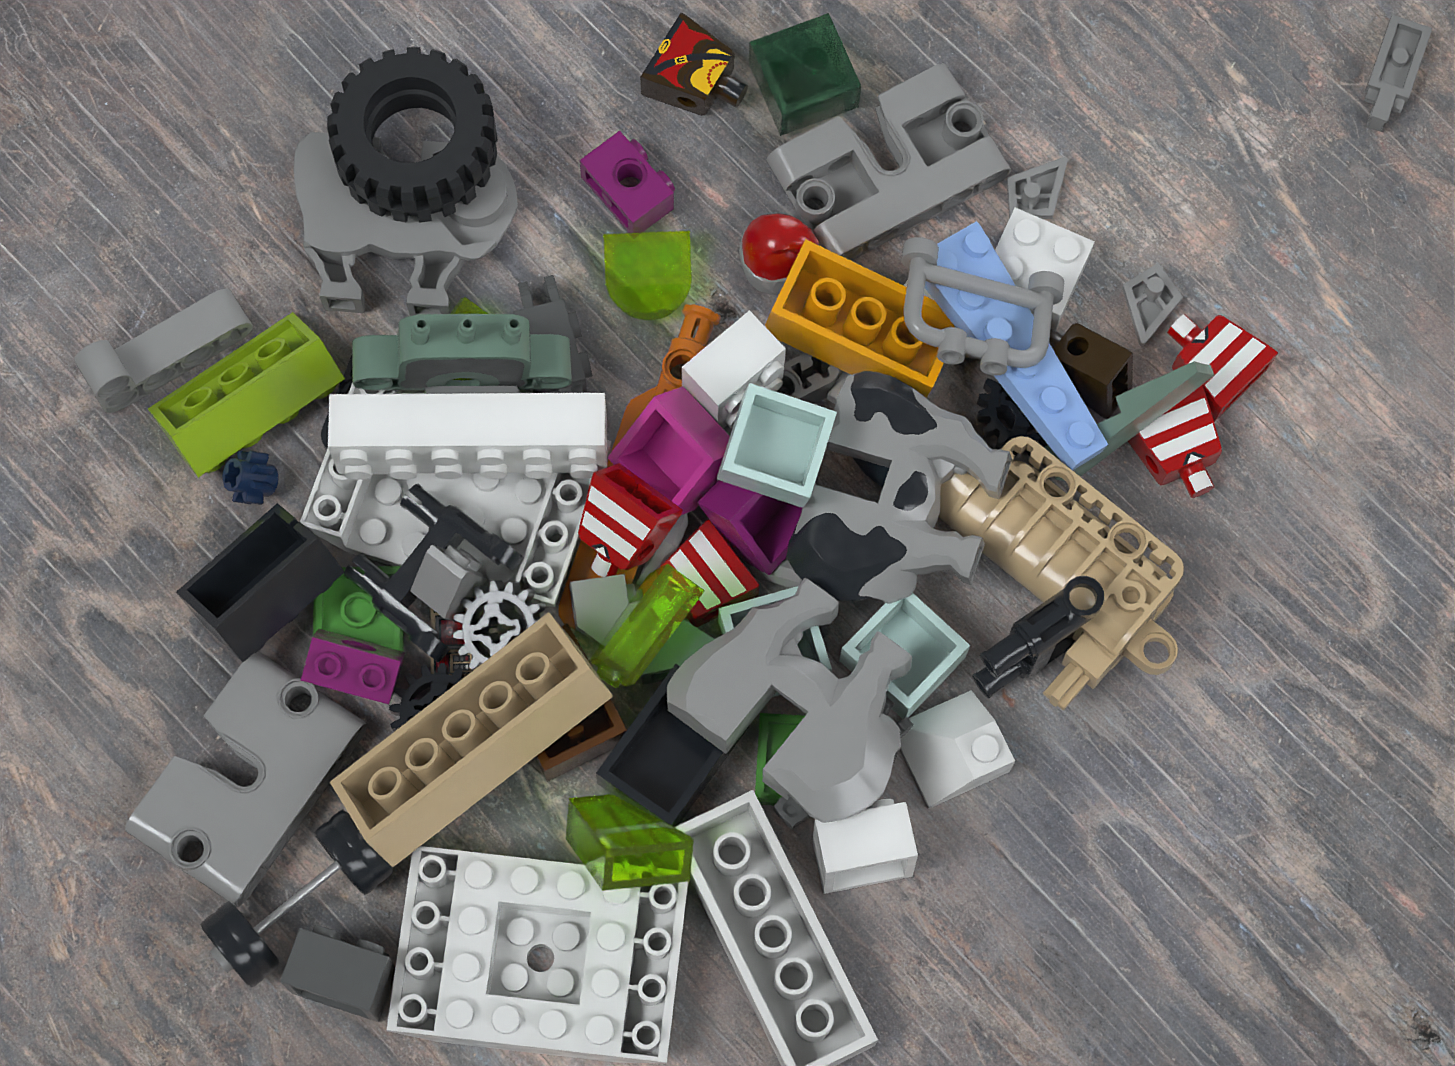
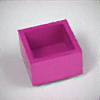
M683 386L654 396L607 458L614 465L622 464L682 508L683 512L681 515L695 510L699 505L697 502L718 481L717 475L730 436Z

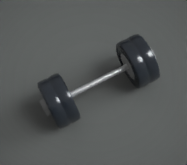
M343 809L338 811L329 821L323 823L314 832L315 837L334 860V863L254 928L230 901L224 903L215 913L202 921L200 924L202 930L215 945L210 953L227 973L234 969L243 981L252 988L260 983L265 976L276 970L281 963L260 937V934L338 870L341 869L353 885L364 895L370 893L379 883L386 880L394 872L391 865L365 841L347 811Z

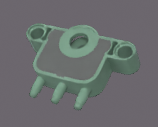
M421 314L408 316L399 321L397 335H366L353 339V385L363 390H425V387L517 386L518 389L564 388L572 383L570 339L562 335L530 334L529 320L514 314ZM456 378H471L472 380H463V381H461V380H452V379H456Z

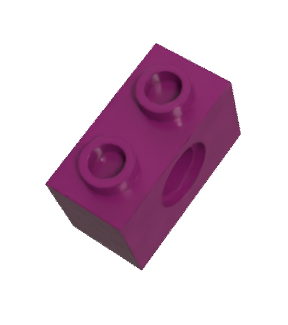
M618 131L579 160L581 178L635 239L674 209L675 187L662 170L656 172L649 165L647 153L635 139L629 141L621 131ZM627 177H634L641 181L640 184L631 188L620 184Z
M318 628L310 643L301 681L389 705L394 695L405 652Z

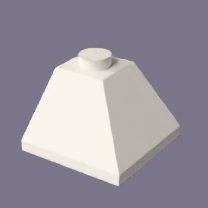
M972 690L908 718L914 725L900 739V750L928 809L1009 773L1015 763V759L995 719Z

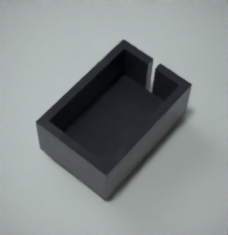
M277 503L177 590L176 593L199 621L238 659L244 662L252 654L261 650L271 637L287 623L292 622L316 597L327 591L333 582L345 571L319 537L301 522H298L294 516Z
M677 664L673 666L596 772L598 785L668 834H670V829L680 824L746 732L745 730L725 754L669 712L667 685L680 667Z

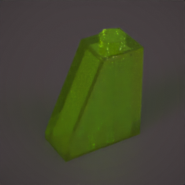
M669 564L650 572L589 660L598 667L596 670L598 676L615 688H618L620 684L625 687L635 684L705 590Z
M613 794L569 798L565 839L602 891L690 881L694 840L690 835Z

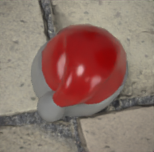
M765 214L752 220L743 233L739 249L742 269L749 283L758 291L770 295H779L805 239L819 245V241L813 231L799 219L787 214Z

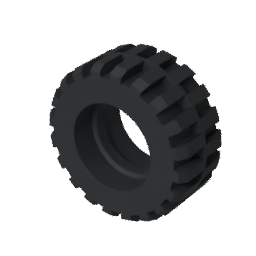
M407 47V53L396 55L394 49L382 52L383 59L374 62L372 58H368L360 63L361 72L357 76L353 72L349 73L341 82L344 93L336 92L330 103L332 114L327 116V130L330 138L328 141L338 175L343 185L349 186L351 196L359 204L367 201L370 211L381 217L385 215L386 211L392 212L393 220L407 222L408 216H418L419 223L432 221L431 214L441 211L443 216L447 217L456 212L455 204L462 201L465 205H468L477 197L475 186L485 187L491 177L489 167L494 166L496 163V142L498 139L490 96L485 94L484 85L476 74H468L466 64L457 58L453 59L450 63L447 62L444 52L432 49L429 55L421 54L420 47ZM424 108L433 110L445 116L454 126L453 136L445 148L435 156L419 162L406 163L389 159L380 154L373 146V138L380 125L393 114L406 109Z

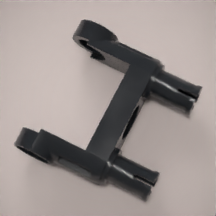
M415 484L408 491L419 499L422 504L418 505L405 494L400 506L429 527L426 536L397 572L390 577L369 561L363 553L354 557L352 562L364 570L365 574L362 575L348 564L343 575L372 597L374 608L409 635L408 639L440 663L450 651V648L440 640L442 635L408 609L417 598L410 590L430 546L435 545L447 549L449 545H452L457 549L465 539L499 566L500 563H503L512 571L516 569L524 557L496 534H491L457 506H444L424 490L420 484Z
M1077 576L1071 579L1064 589L1013 623L1007 637L987 651L980 653L981 660L986 667L974 673L972 678L983 695L990 698L995 692L1017 677L1022 679L1025 677L1029 678L1068 651L1076 641L1073 638H1067V636L1093 619L1103 605L1104 590L1101 584L1089 576ZM1078 587L1089 589L1095 596V605L1088 610L1077 609L1070 601V592Z

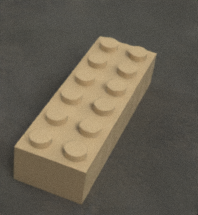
M548 612L331 780L330 784L365 841L386 862L394 867L607 702L613 695L574 641Z

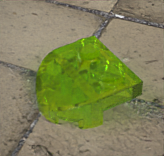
M690 230L603 233L606 288L612 301L623 312L641 320H657L672 314L681 306L689 294L692 283Z

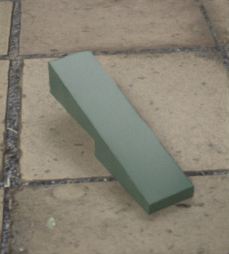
M1194 361L1115 396L1121 413L1097 423L1098 428L1108 443L1107 447L1100 454L1073 471L1081 477L1212 378L1214 373L1211 365ZM1049 445L1044 447L1047 451H1049L1052 455L1059 459L1057 455L1053 452V450L1049 447ZM1055 477L1056 480L1065 481L1060 477Z

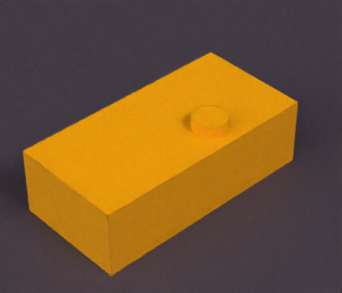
M805 239L765 324V327L777 340L851 375L863 371H872L892 376L913 387L926 398L932 390L944 364L937 358L938 347L919 341L909 332L904 322L903 310L907 287ZM926 296L923 297L921 313L927 325L941 330L947 327H955L935 300Z

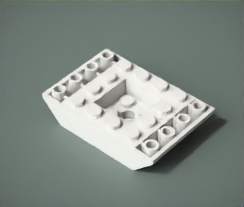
M420 846L412 852L387 1031L442 1043L615 1063L667 1064L689 877ZM538 947L548 948L554 954L553 965L544 972L534 971L528 965L530 952Z

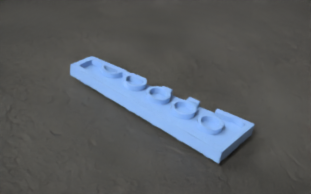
M977 221L937 244L939 247L937 266L1016 286L990 243L988 236ZM928 281L925 282V289L954 326L967 333V337L983 341L991 338L1002 339L1008 342L1010 348L1017 350H1026L1030 347L1034 316L1029 308ZM1050 344L1045 357L1038 364L1028 368L1007 366L1006 373L994 375L1060 461L1072 471L1100 454L1107 447V441Z

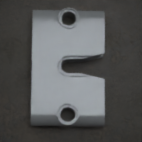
M944 63L933 66L878 95L880 106L876 107L875 111L886 146L899 166L897 170L887 171L882 169L869 147L839 116L786 142L768 155L766 161L793 204L795 217L813 231L819 241V246L852 261L993 187L1010 174L1011 168L983 126L984 117L981 109L976 104L967 100L958 82ZM955 122H965L970 125L972 130L960 132L952 124ZM817 198L825 204V207L819 210H812L804 202L807 199Z
M259 651L242 662L204 714L210 726L234 753L258 769L256 781L250 786L241 787L215 770L174 756L136 807L125 827V831L225 900L233 903L236 907L241 906L252 894L329 786L330 781L334 779L359 744L368 727V723L318 691L312 683L301 681L299 677ZM300 694L312 697V702L305 711L293 712L290 710V703L294 697ZM193 842L203 843L204 852L197 861H183V851L187 845Z

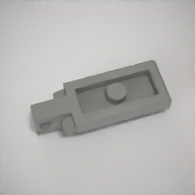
M1392 14L1365 89L1364 102L1373 104L1366 127L1382 132L1390 112L1401 113L1412 91L1432 31L1431 27Z

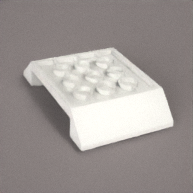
M352 382L348 394L425 393L415 390H363L354 387ZM607 440V456L612 444L609 440ZM328 448L300 522L318 537L346 552L355 555L363 553L368 559L390 566H401L429 530L428 526L400 506L405 494L418 505L422 504L419 499L408 491L413 485L420 484L424 490L444 506H457L491 534H496L524 557L516 569L512 571L503 563H500L498 566L464 539L457 549L465 550L482 564L478 571L488 578L484 584L488 589L490 581L502 580L505 586L510 581L520 582L519 593L525 589L536 591L531 601L533 604L545 603L547 607H555L579 539L578 530L591 478H575L570 473H552V476L549 478L535 479L527 477L525 473H507V476L504 478L488 479L481 477L480 473H462V477L457 479H442L436 477L435 473H417V477L413 479H395L390 477V474H372L371 478L355 480L345 477L344 474H338Z

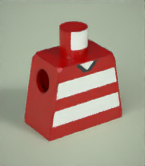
M1183 314L1167 331V334L1183 347L1172 365L1173 371L1194 361L1211 365L1214 376L1202 384L1205 390L1214 422L1271 367L1278 354L1275 349L1222 315H1217L1202 330L1187 315Z
M1201 385L1128 440V443L1158 484L1165 485L1181 478L1191 498L1199 497L1215 487L1206 467L1216 463L1222 453L1221 443L1206 393Z
M620 463L593 473L578 530L580 539L597 551L591 568L601 577L617 575L619 569L627 571L650 560L683 512L682 508Z
M708 519L659 567L658 580L665 591L648 602L647 606L661 625L672 619L675 614L678 615L682 612L693 626L699 627L718 618L719 608L757 598L759 595V584Z

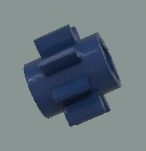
M239 450L237 458H232L227 462L223 471V484L228 491L234 492L233 502L262 505L264 497H269L275 492L279 475L274 465L267 464L269 459L268 453Z

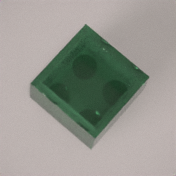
M829 13L749 42V66L780 136L859 107L862 86Z

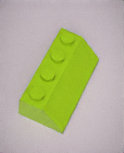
M292 312L149 407L148 410L186 464L199 478L205 473H212L221 468L227 458L240 449L249 448L257 444L262 439L263 434L277 424H284L294 419L300 409L313 400L322 399L331 394L336 385L345 378L320 337Z

